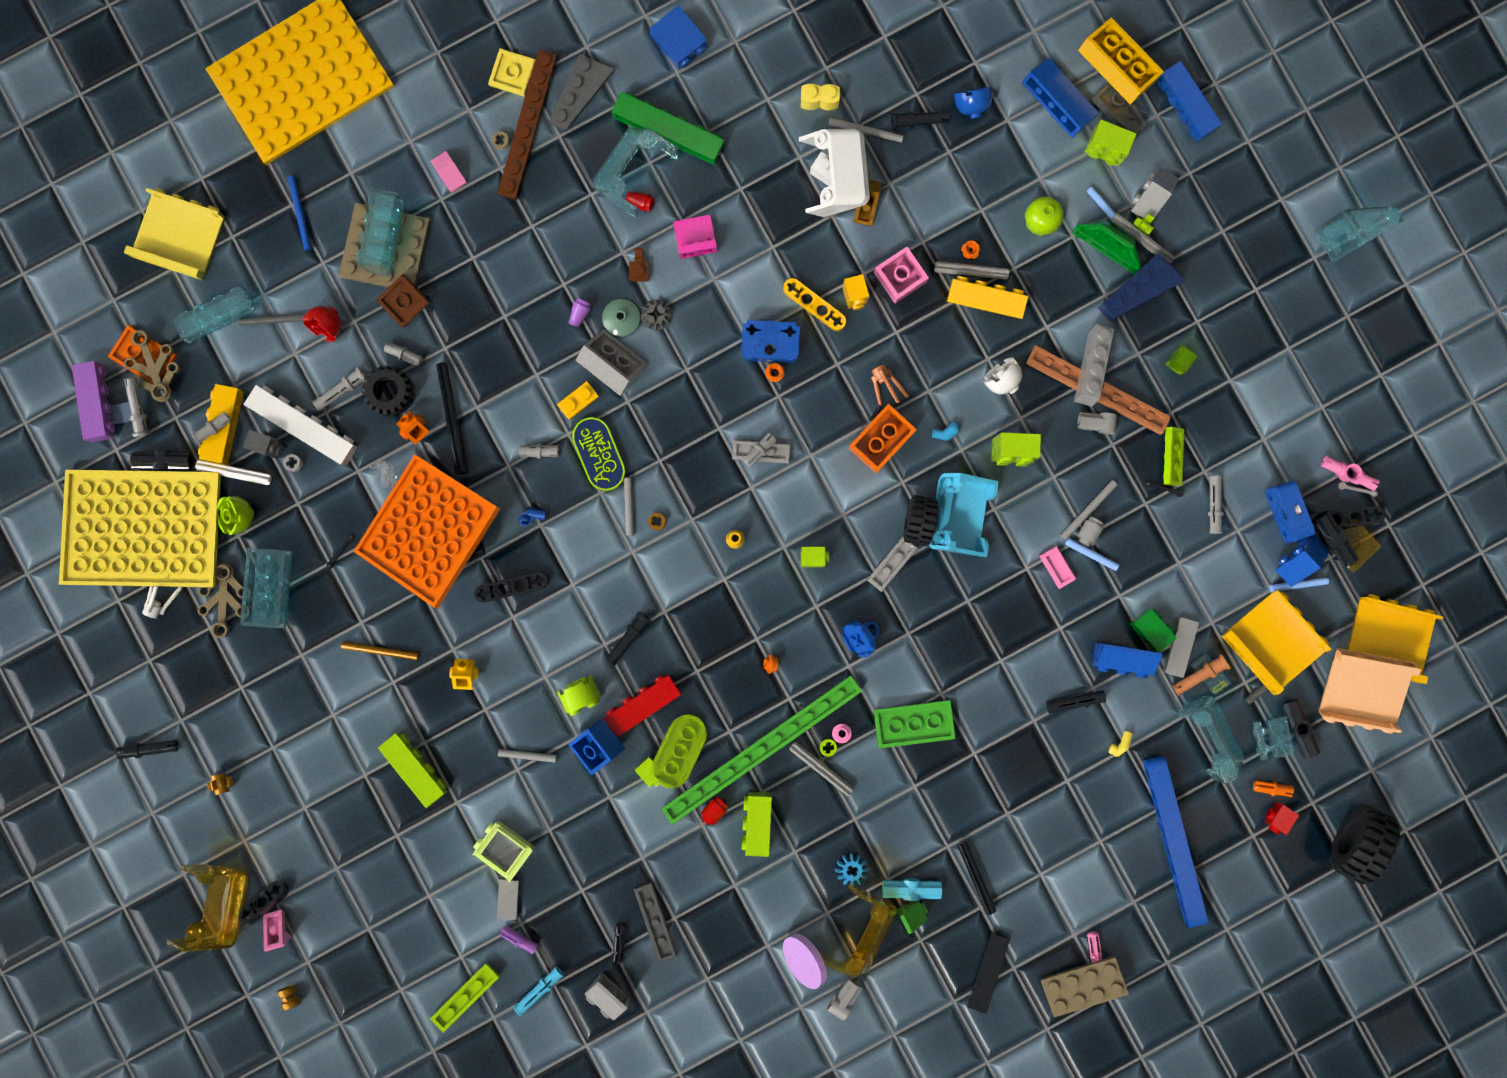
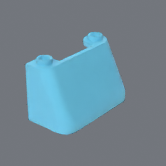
M963 473L942 474L938 480L935 497L938 500L939 509L935 533L929 545L930 548L987 557L989 543L986 538L981 537L987 500H993L997 496L999 481Z

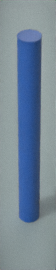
M288 176L304 250L309 251L312 250L296 178L295 176Z

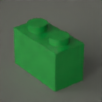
M1146 609L1129 624L1153 652L1160 653L1177 639L1174 635L1175 631L1170 625H1165L1162 622V616L1157 610Z

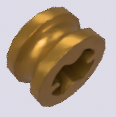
M653 513L648 519V524L654 530H661L666 525V519L660 513ZM654 517H657L658 519L662 518V521H660V523L662 524L660 526H653L652 522H654Z

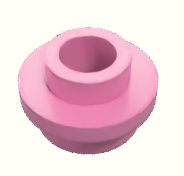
M838 724L833 728L832 736L836 742L846 743L851 738V729L846 724ZM840 730L845 731L846 734L844 737H840L838 735V732Z

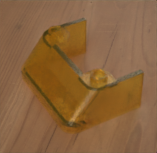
M208 864L180 865L181 870L196 876L199 883L208 885L202 922L192 923L186 930L185 938L167 939L166 944L182 952L231 948L236 943L240 926L238 913L244 904L248 881L247 874L238 869Z
M849 884L848 888L859 898L873 903L870 911L871 920L853 956L848 958L845 963L821 952L819 953L823 958L825 966L848 976L856 977L869 971L893 923L897 909L890 901Z

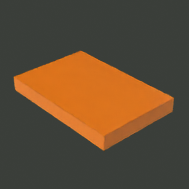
M127 325L108 357L125 367L124 361L127 358H134L138 363L147 367L140 346L132 342V335L138 330L130 325ZM142 336L140 338V341L144 342L145 337ZM150 338L148 345L156 363L162 345ZM165 348V353L167 354L169 349ZM173 353V355L167 358L160 373L161 380H163L167 372V364L174 362L178 357L177 354ZM133 361L129 362V367L133 366ZM130 370L131 372L143 377L144 380L154 385L152 378L150 376L145 375L137 370Z

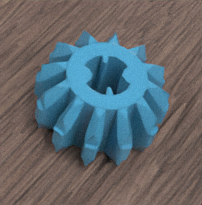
M850 852L849 859L844 854L842 855L844 862L841 860L837 861V864L841 867L835 868V871L840 873L837 876L839 880L844 878V885L850 881L851 887H854V881L856 880L859 885L862 884L860 877L863 879L867 878L866 874L862 872H867L869 869L864 866L867 863L865 859L860 861V854L854 859L853 853ZM852 866L856 872L852 874L848 867Z

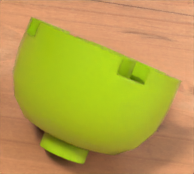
M1047 196L1033 200L1025 212L1027 228L1039 236L1053 234L1063 221L1064 211L1061 204L1056 199Z
M231 496L222 497L218 501L216 510H220V516H217V521L223 533H229V535L239 534L250 527L254 511L245 499Z

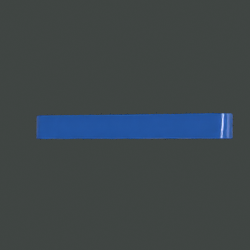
M1162 755L1143 760L1185 925L1189 929L1208 924L1166 759Z

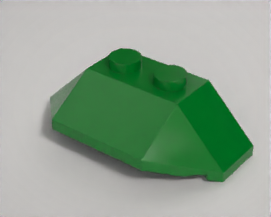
M1100 220L1079 224L1072 230L1071 233L1131 273L1135 274L1141 268L1136 241L1124 231L1118 230L1114 223Z

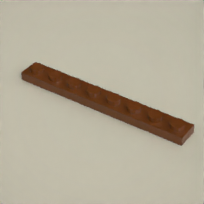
M538 50L497 194L499 196L513 200L518 198L557 61L556 54Z

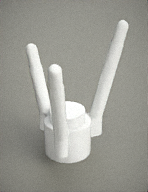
M150 586L142 614L155 619L158 618L159 614L164 615L167 607L183 587H178L161 607L162 603L155 600L158 586Z

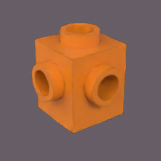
M411 411L403 415L396 423L401 429L399 431L400 435L406 440L409 438L415 445L430 432L424 425L426 423L424 418L420 414L414 415Z

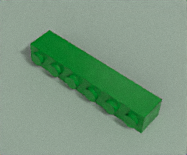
M621 92L611 111L614 119L712 165L716 164L725 146L721 135L715 132L711 134L698 124L694 126L681 116L677 118L664 108L660 110L647 100H644V102L638 100L630 92H627V94Z

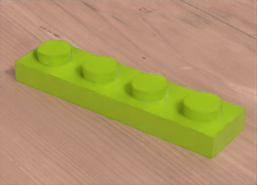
M486 962L430 1020L444 1033L500 975Z

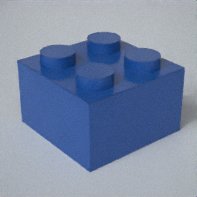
M602 718L568 744L591 775L625 750L620 740Z

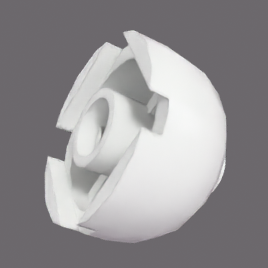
M1013 357L1005 359V364L1002 366L997 364L985 375L986 381L983 382L992 392L996 394H1012L1018 390V385L1022 380V370Z

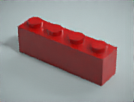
M662 674L654 680L656 684L650 688L646 685L638 691L640 695L634 699L630 696L622 701V707L617 709L615 706L606 712L607 717L604 720L616 737H619L682 694L670 675L665 677Z

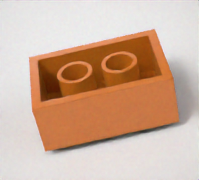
M888 404L849 445L848 449L876 474L917 429Z

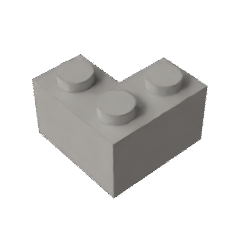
M1159 167L1157 172L1152 171L1143 186L1144 192L1142 194L1138 193L1132 201L1134 206L1131 211L1143 219L1147 214L1155 218L1172 195L1179 178L1162 167Z

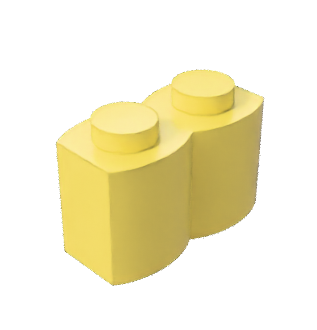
M806 84L801 87V108L806 110L818 108L835 110L838 108L840 99L839 86L827 84L820 87L816 84Z

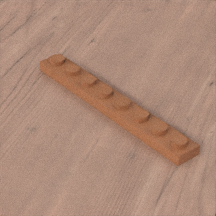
M1035 345L1026 364L1076 390L1081 369ZM1103 381L1101 396L1097 402L1160 435L1164 433L1171 418L1170 416Z

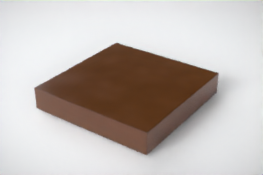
M402 274L376 299L402 328H405L430 303L427 297L405 274Z

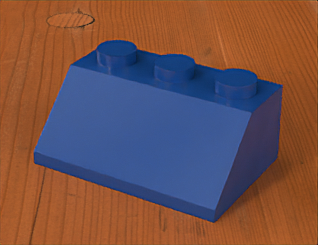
M1095 643L1092 666H1097V671L1103 672L1115 669L1117 670L1116 674L1122 675L1134 672L1136 673L1135 677L1147 679L1148 675L1154 676L1163 653Z

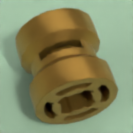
M296 984L277 991L278 998H281L282 1001L281 1007L283 1011L294 1008L302 1003L296 993Z

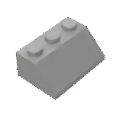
M604 329L584 344L575 360L620 396L631 387L648 365Z

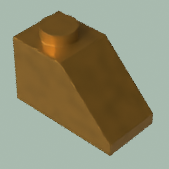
M868 179L870 197L864 206L856 208L854 223L872 226L882 182Z

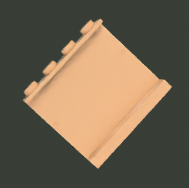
M1337 648L1318 712L1325 721L1330 723L1337 721L1347 726L1359 725L1368 730H1374L1375 728L1390 734L1393 732L1401 733V729L1397 725L1412 675L1419 676L1421 669L1412 661Z

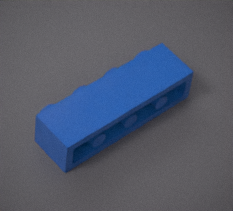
M1180 61L1164 71L1157 80L1158 86L1168 96L1170 105L1178 111V116L1189 128L1191 137L1199 142L1215 132L1222 123L1182 62Z

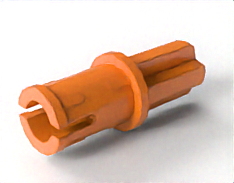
M1256 780L1253 783V790L1256 792L1292 798V794H1294V787L1292 785Z

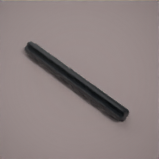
M441 362L436 364L455 473L464 474L466 473V466L447 363Z

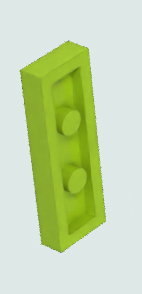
M1166 427L1164 485L1182 486L1184 429Z

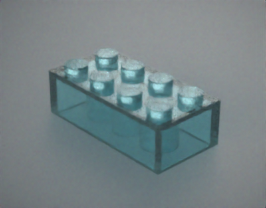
M373 188L372 194L368 197L369 210L364 216V224L366 225L364 232L362 231L360 235V243L362 244L361 249L357 252L356 261L367 273L390 277L405 203L395 192Z
M247 548L240 625L286 628L292 551Z

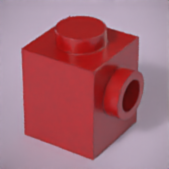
M1276 802L1274 807L1267 811L1264 822L1270 825L1268 829L1277 835L1279 833L1287 835L1299 815L1283 804Z

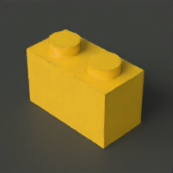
M861 274L844 279L842 288L848 309L858 310L864 308L869 299L864 275Z

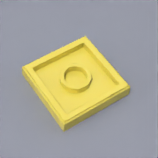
M500 48L488 83L489 86L525 97L536 59Z

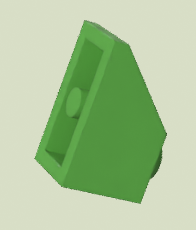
M911 901L897 908L908 934L913 933L928 920L925 915L928 913L924 902Z

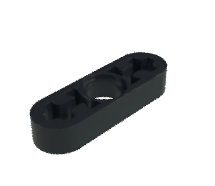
M281 881L272 882L240 909L238 913L239 921L248 925L258 921L288 895V884ZM266 897L267 904L265 907L261 908L260 902L263 898Z

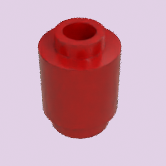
M717 796L701 811L703 815L701 819L709 826L711 824L716 825L727 812L726 809L729 806Z

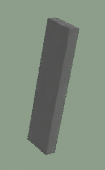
M653 882L635 887L634 892L658 962L661 963L677 957V952Z

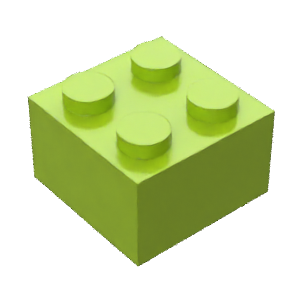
M1100 120L1092 131L1084 152L1088 153V156L1091 158H1100L1111 166H1119L1128 156L1136 133Z

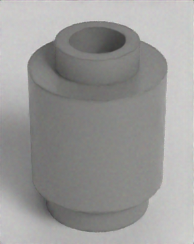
M1090 517L1085 521L1077 535L1080 538L1079 542L1088 547L1090 544L1095 545L1104 524Z

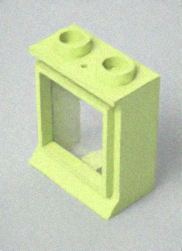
M498 820L495 824L491 822L485 830L487 835L483 840L480 838L473 847L476 850L472 855L478 857L505 877L510 883L536 847Z

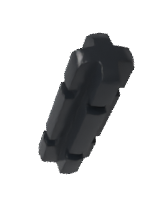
M616 924L615 926L616 935L614 936V953L612 957L614 963L623 962L622 952L624 951V934L626 931V925Z

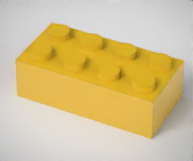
M1112 17L1093 32L1078 50L1130 105L1164 73Z

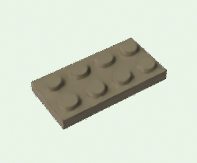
M1115 956L1040 978L1054 1017L1129 995Z

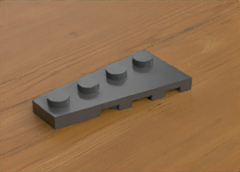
M579 54L550 117L549 124L567 132L580 116L581 111L592 101L593 96L604 86L605 81L609 76H612L615 70Z

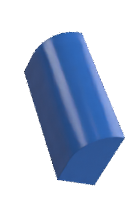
M1050 58L1030 71L1022 81V84L1071 138L1081 132L1099 115L1098 111Z

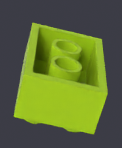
M1000 433L992 439L991 462H997L998 466H1008V464L1016 463V466L1026 467L1034 463L1035 460L1040 458L1041 434Z
M748 791V796H744L743 811H747V816H743V830H746V835H742V850H746L745 856L769 857L771 792Z

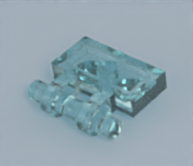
M1287 716L1266 719V728L1261 727L1260 721L1252 722L1254 730H1252L1253 736L1256 737L1257 741L1256 751L1259 753L1261 761L1268 760L1267 752L1271 751L1273 758L1295 755ZM1263 735H1269L1270 745H1265Z

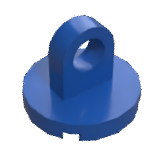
M851 621L844 626L843 640L851 652L858 653L857 656L864 658L874 653L876 649L875 640L880 633L876 622L868 621L862 624L857 621Z

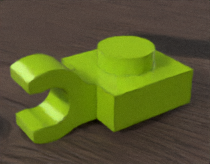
M1147 214L1144 219L1137 218L1132 224L1148 236L1153 230L1150 223L1154 220V217Z

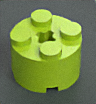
M592 675L588 676V680L583 677L566 685L567 689L563 690V692L561 688L556 691L565 712L569 713L570 716L581 712L580 709L585 706L591 708L599 704L598 701L601 698Z

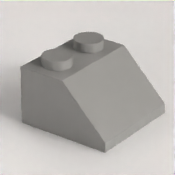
M603 972L585 992L586 1000L593 1006L596 1004L601 1009L602 1015L608 1019L611 1018L613 1021L628 1008L631 999Z

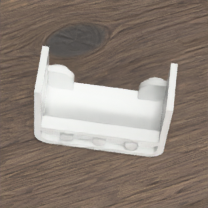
M823 129L799 137L800 142L817 146V148L822 150L828 149L832 186L824 188L821 192V205L807 208L806 213L826 217L864 206L868 202L870 194L863 133L857 129Z

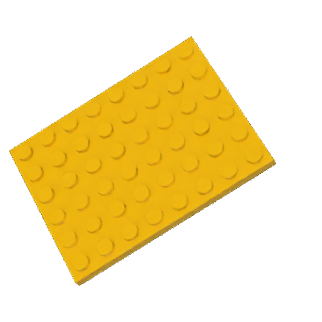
M316 0L205 68L265 165H268L395 87L341 0Z

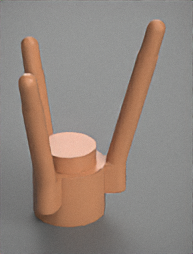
M885 364L872 370L874 376L871 379L874 383L879 405H882L878 382L886 384L896 403H899V399L889 382L890 379L906 398L909 397L908 393L894 377L891 370L887 369Z

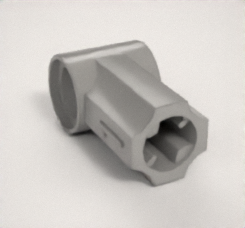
M1080 412L1077 419V429L1098 431L1100 434H1115L1117 414Z
M848 978L839 993L831 999L827 1011L844 1021L852 1009V1004L863 988L857 982Z

